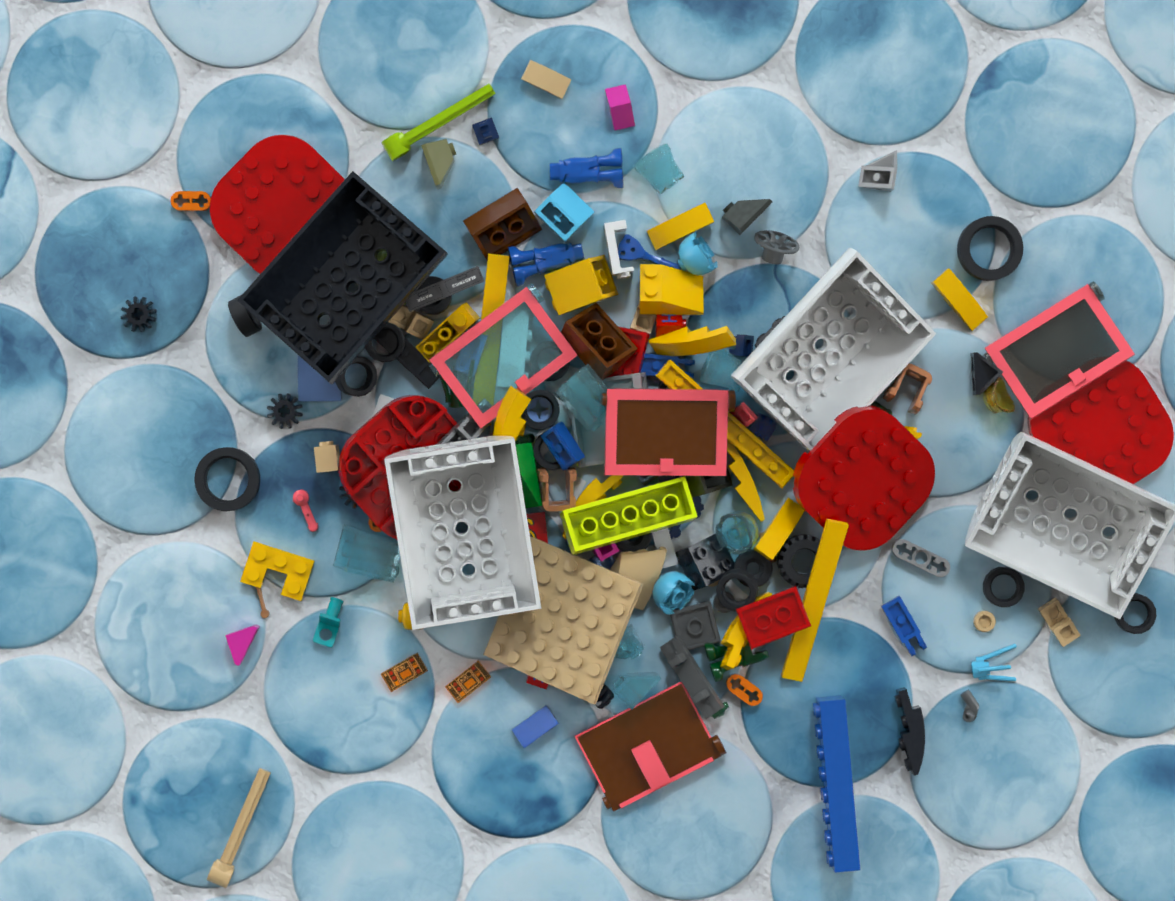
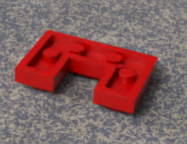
M619 327L638 349L616 372L608 377L641 373L649 333Z

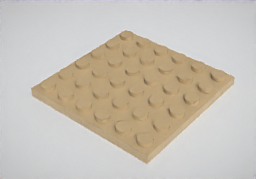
M530 536L541 609L498 616L483 655L591 704H596L643 584Z

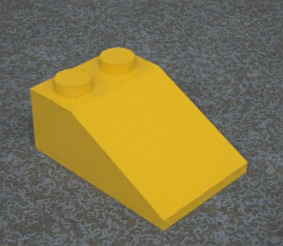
M640 264L639 314L703 315V276H697L690 272L662 264Z

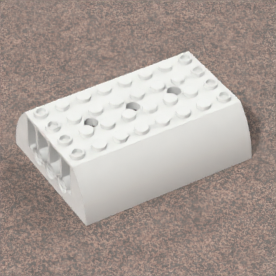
M848 248L733 372L731 377L787 433L810 452L836 424L834 419L838 415L852 407H868V405H871L936 333L858 251ZM852 307V314L849 317H845V310ZM823 339L822 347L816 349V341ZM790 370H794L793 378L786 380V374Z
M1020 432L1013 438L974 511L966 535L965 546L1121 619L1175 522V504L1035 437ZM1034 490L1038 493V497L1034 500H1029L1026 497V493ZM1067 509H1074L1077 512L1073 518H1067L1064 513ZM1106 527H1112L1115 533L1112 536H1105L1103 530Z
M480 437L407 449L385 457L412 630L541 609L514 437ZM450 481H460L461 488L458 491L450 490ZM465 522L468 525L467 531L465 533H458L455 529L457 523ZM472 564L475 567L474 573L465 575L462 571L463 566Z

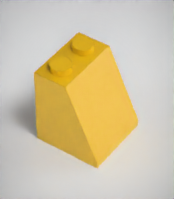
M605 255L588 258L544 275L546 288L551 293L552 305L558 315L566 314L619 295Z

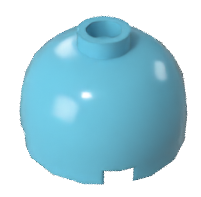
M694 232L681 242L678 251L680 257L678 264L683 271L688 270L691 274L697 276L705 275L718 268L717 261L713 263L711 257L714 256V253L702 236L697 238V232Z
M671 571L660 575L654 584L652 591L653 600L657 607L665 614H674L672 610H675L677 607L681 610L691 600L694 594L691 586H695V584L681 572Z

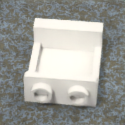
M626 220L604 223L612 276H617V279L629 278L630 273L634 272V267H620L615 233L626 231Z

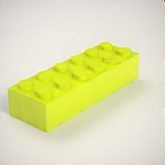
M685 476L566 509L560 513L572 555L687 523L698 517Z

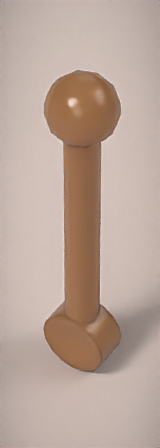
M256 587L262 609L260 615L262 618H267L270 612L265 607L261 588Z

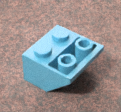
M563 183L534 213L566 242L589 219L594 211L571 188Z

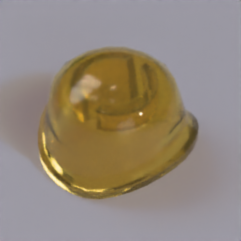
M1002 377L997 378L983 392L984 403L993 413H1012L1015 410L1014 402L1007 392L1004 379Z

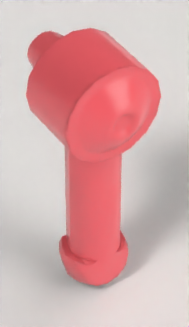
M297 490L293 494V501L301 507L308 524V529L311 532H316L319 526L308 504L309 494L305 490Z

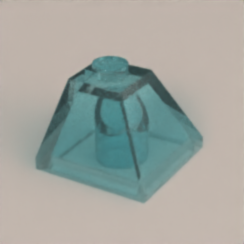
M632 624L626 627L614 658L627 659L630 657L634 659L642 654L644 644Z

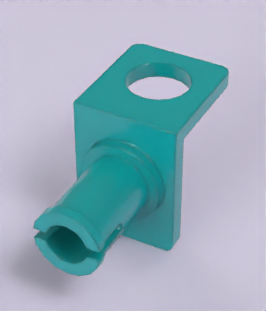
M331 597L326 614L320 613L319 623L313 637L314 643L329 648L333 647L341 619H338L344 602L341 599ZM323 629H328L332 633V637L324 641L320 638L319 633Z

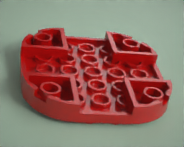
M290 135L270 136L256 143L217 183L210 200L211 221L221 238L255 271L261 274L345 179L304 140Z
M1109 357L1089 360L1078 368H1080L1082 373H1085ZM1127 360L1033 419L1028 418L1030 436L1131 484L1138 482L1157 470L1166 461L1173 446V425L1167 411L1141 370ZM1068 374L1043 388L1034 398L1033 403L1035 404L1072 381Z
M419 395L398 397L386 404L347 440L339 457V477L345 491L383 533L396 540L398 539L386 473L385 457L407 449L436 445L457 424L443 405L433 399ZM450 481V490L458 491L461 488L460 481Z
M868 405V407H852L838 415L834 419L836 424L808 454L804 452L801 455L793 473L795 477L793 492L801 508L823 528L826 519L848 523L849 526L843 546L860 551L871 550L888 542L924 504L932 491L935 481L934 462L925 446L894 416L881 408Z

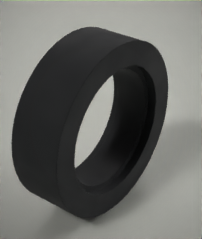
M997 216L982 217L971 222L962 231L957 244L958 259L964 270L974 278L983 281L998 280L1011 274L1020 264L1023 256V240L1018 229L1010 221ZM995 228L1004 233L1009 240V258L1004 265L997 269L982 268L975 263L971 256V240L981 229Z
M233 447L218 448L206 454L199 462L194 477L195 488L199 497L209 507L219 511H234L248 505L258 493L261 481L260 471L255 460L245 451ZM223 458L239 461L245 467L248 474L246 490L240 497L234 500H222L216 497L210 491L207 484V475L210 467L216 461Z

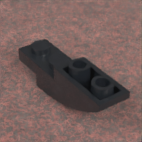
M903 687L896 689L897 695L894 698L897 707L902 708L903 716H900L903 728L908 730L900 732L901 738L898 739L901 751L905 750L907 759H904L906 769L915 776L919 774L923 761L925 726L921 707L919 705L911 706L907 689Z

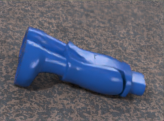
M616 148L611 154L605 156L574 157L563 161L559 160V163H550V180H560V182L564 180L567 183H598V181L612 182L616 188H624L622 168L600 171L601 166H623L622 148Z
M559 243L528 251H521L516 246L508 247L512 266L534 260L535 263L512 268L516 287L523 285L526 278L532 275H541L544 272L559 270L575 264L577 261L585 260L581 243L574 245L572 243Z

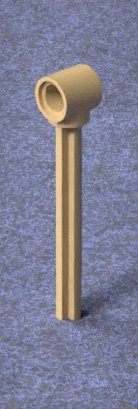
M259 768L220 859L214 861L207 881L227 888L235 870L232 864L271 772Z

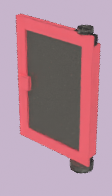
M1094 281L985 347L986 353L983 356L1003 371L1002 377L1030 419H1033L1135 355L1100 303L1105 297Z

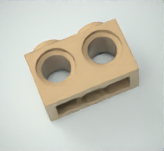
M333 441L319 442V447H314L317 473L338 471L339 445H334Z

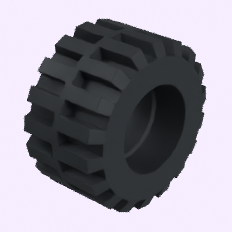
M801 534L785 541L779 554H777V567L781 576L789 584L802 589L807 587L811 572L800 574L795 571L792 566V557L800 549H809L816 556L820 539L811 535Z

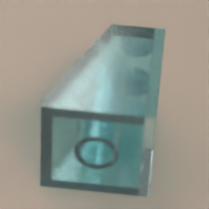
M585 364L557 388L553 394L586 431L591 429L594 432L603 424L600 420L606 416V406L601 405V394L606 393L608 387L590 365Z
M343 525L333 566L349 573L394 583L395 578L399 574L400 551L398 540L390 536Z

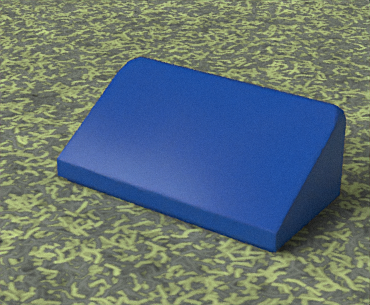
M559 422L540 435L563 471L585 457L563 422Z
M545 705L513 728L512 731L523 748H525L559 724V722L547 705Z

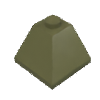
M447 139L421 145L437 189L442 188L454 163L453 156L457 155L453 143L448 144Z

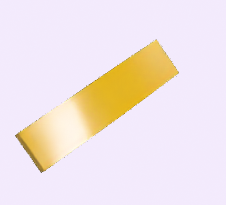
M707 326L694 331L684 327L649 340V344L657 355L685 356L736 345V338L727 326L710 331Z
M727 440V452L734 460L728 467L740 481L734 489L759 521L762 522L765 518L752 476L736 448Z

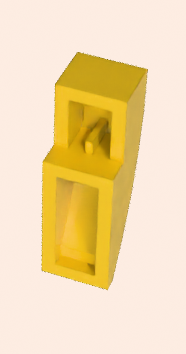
M703 203L649 229L647 234L655 250H658L714 223V220L706 203Z
M949 268L931 282L944 297L946 303L971 331L988 318L978 302Z
M511 385L498 410L493 436H511L516 439L526 423L521 415L531 399Z
M788 497L753 549L769 561L773 560L803 515L804 510L801 506Z

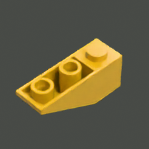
M466 302L424 338L416 348L430 363L429 359L465 333L480 317Z

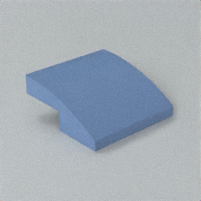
M298 356V401H341L342 393L336 383L330 384Z

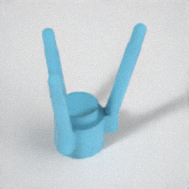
M1013 644L987 655L975 657L976 661L971 662L973 678H978L979 680L1016 681L1015 677L987 675L990 674V671L1011 669V665L989 667V662L984 661L1016 648L1017 645Z

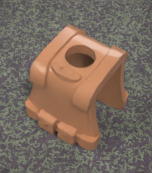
M909 363L895 378L892 386L885 391L882 399L890 402L896 396L904 375H907L921 382L907 412L917 414L923 405L921 401L927 386L932 382V375Z
M574 467L565 470L566 500L549 501L548 472L546 469H537V478L541 482V502L544 510L551 512L563 511L576 506L574 481L577 480V472Z

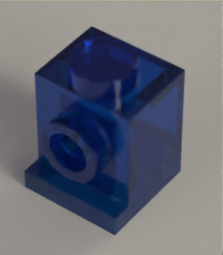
M759 412L757 414L758 418L751 424L748 430L768 442L776 429L777 423Z

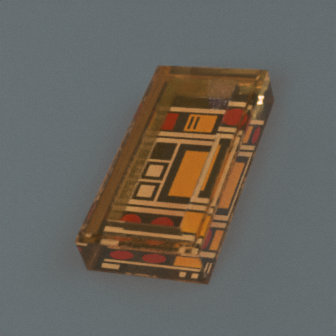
M417 652L382 672L381 676L390 691L393 692L424 674L428 669Z
M477 660L448 683L445 688L459 703L492 676L481 662Z

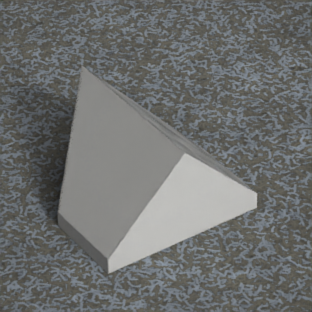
M897 150L866 166H861L858 187L889 192L894 190L897 174Z

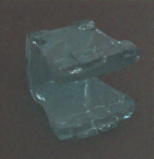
M667 143L654 148L633 166L636 172L649 181L658 194H662L666 189H670L684 178V174L676 164L671 148Z
M725 349L709 352L701 369L699 381L739 392L740 386L732 379L731 375L743 361L735 358Z

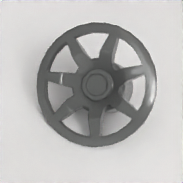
M763 230L755 233L754 236L756 243L764 248L762 259L771 264H781L784 254H794L800 248L795 239L781 232ZM775 235H779L781 237L779 239H776Z

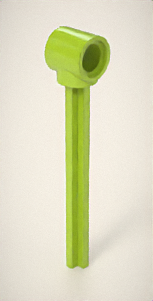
M487 84L407 133L397 132L383 140L381 144L390 159L395 161L410 151V145L496 93L492 86Z

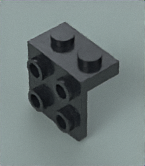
M715 533L692 546L675 552L678 563L685 575L695 584V586H691L694 591L720 580L725 572L734 569V561L720 533Z

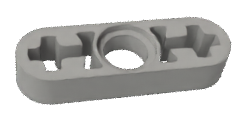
M898 539L892 545V552L896 557L935 576L944 577L950 571V564L946 559L907 540ZM905 543V548L912 551V547L916 548L911 554V560L907 559L909 554L902 552L901 555L898 554L897 545ZM918 552L926 554L927 560L925 563L918 564L916 562L915 556ZM931 556L935 557L933 562L940 564L941 561L944 562V571L937 573V568L930 565V569L926 568L931 562Z

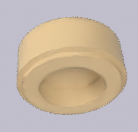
M979 611L974 616L973 623L979 631L989 632L994 628L996 620L992 613Z

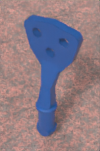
M626 234L619 243V260L632 261L644 259L654 264H662L679 270L682 269L678 263L649 254L643 249L639 241L629 234Z

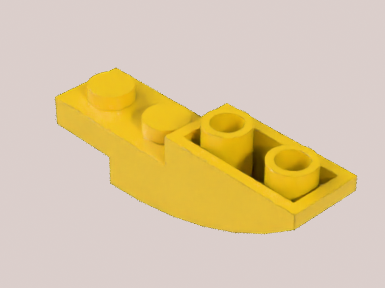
M610 475L602 484L595 478L579 495L575 507L605 499L607 497L605 492L610 488L615 490L622 483L621 478L623 475ZM563 531L562 536L566 539L565 531Z
M772 593L761 594L755 601L771 596ZM738 614L731 622L720 643L728 647L720 666L726 670L734 669V667L739 665L741 655L739 654L742 647H745L748 642Z

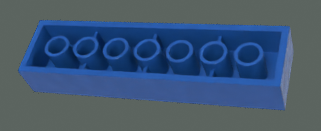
M841 695L816 697V703H813V715L818 718V724H814L815 736L820 741V745H816L817 758L822 763V766L818 767L819 779H821L824 787L820 788V795L826 808L822 809L823 822L827 825V830H824V839L827 846H829V851H826V861L835 873L859 871L860 859L846 703Z

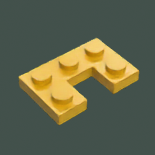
M253 541L240 582L261 588L267 569L287 574L281 595L302 601L315 561Z

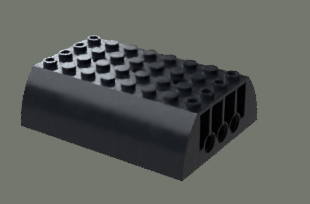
M352 171L237 301L324 379L333 384L447 257L448 253ZM380 251L387 252V257L383 261L377 260V254ZM358 283V290L354 293H349V285ZM323 315H329L330 317L326 325H320L319 322Z

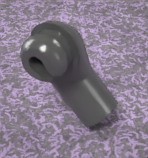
M968 689L960 696L966 703L963 719L966 722H972L977 717L979 703Z

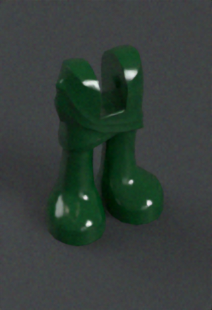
M712 642L705 643L704 648L708 661L711 662L723 657L728 647L724 645L715 646ZM747 642L746 646L741 649V660L737 667L742 666L744 668L769 657L768 651L763 650L752 653ZM722 661L709 663L715 682L721 681L724 673L728 671L720 667Z

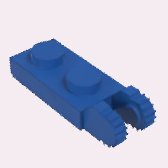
M645 354L641 373L646 372V375L655 376L668 360L673 361L677 366L678 363L692 366L695 365V360L680 359L676 356ZM684 371L692 378H694V373Z
M900 596L881 605L901 643H904L911 657L916 655L908 641L909 639L916 637L920 648L923 650L927 648L920 635L919 628Z

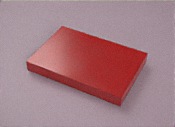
M796 586L736 609L751 650L811 627Z

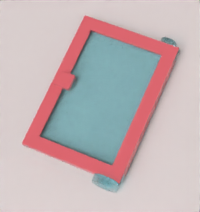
M532 283L429 359L431 362L428 366L435 376L440 374L480 429L497 417L502 400L510 385L526 395L577 356L568 341L539 304L544 298Z

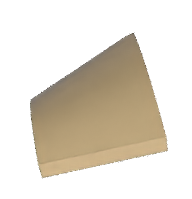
M659 547V550L654 551L642 549L635 552H620L611 567V571L643 584L634 607L636 609L643 610L652 595L654 584L659 579L667 552L665 547Z

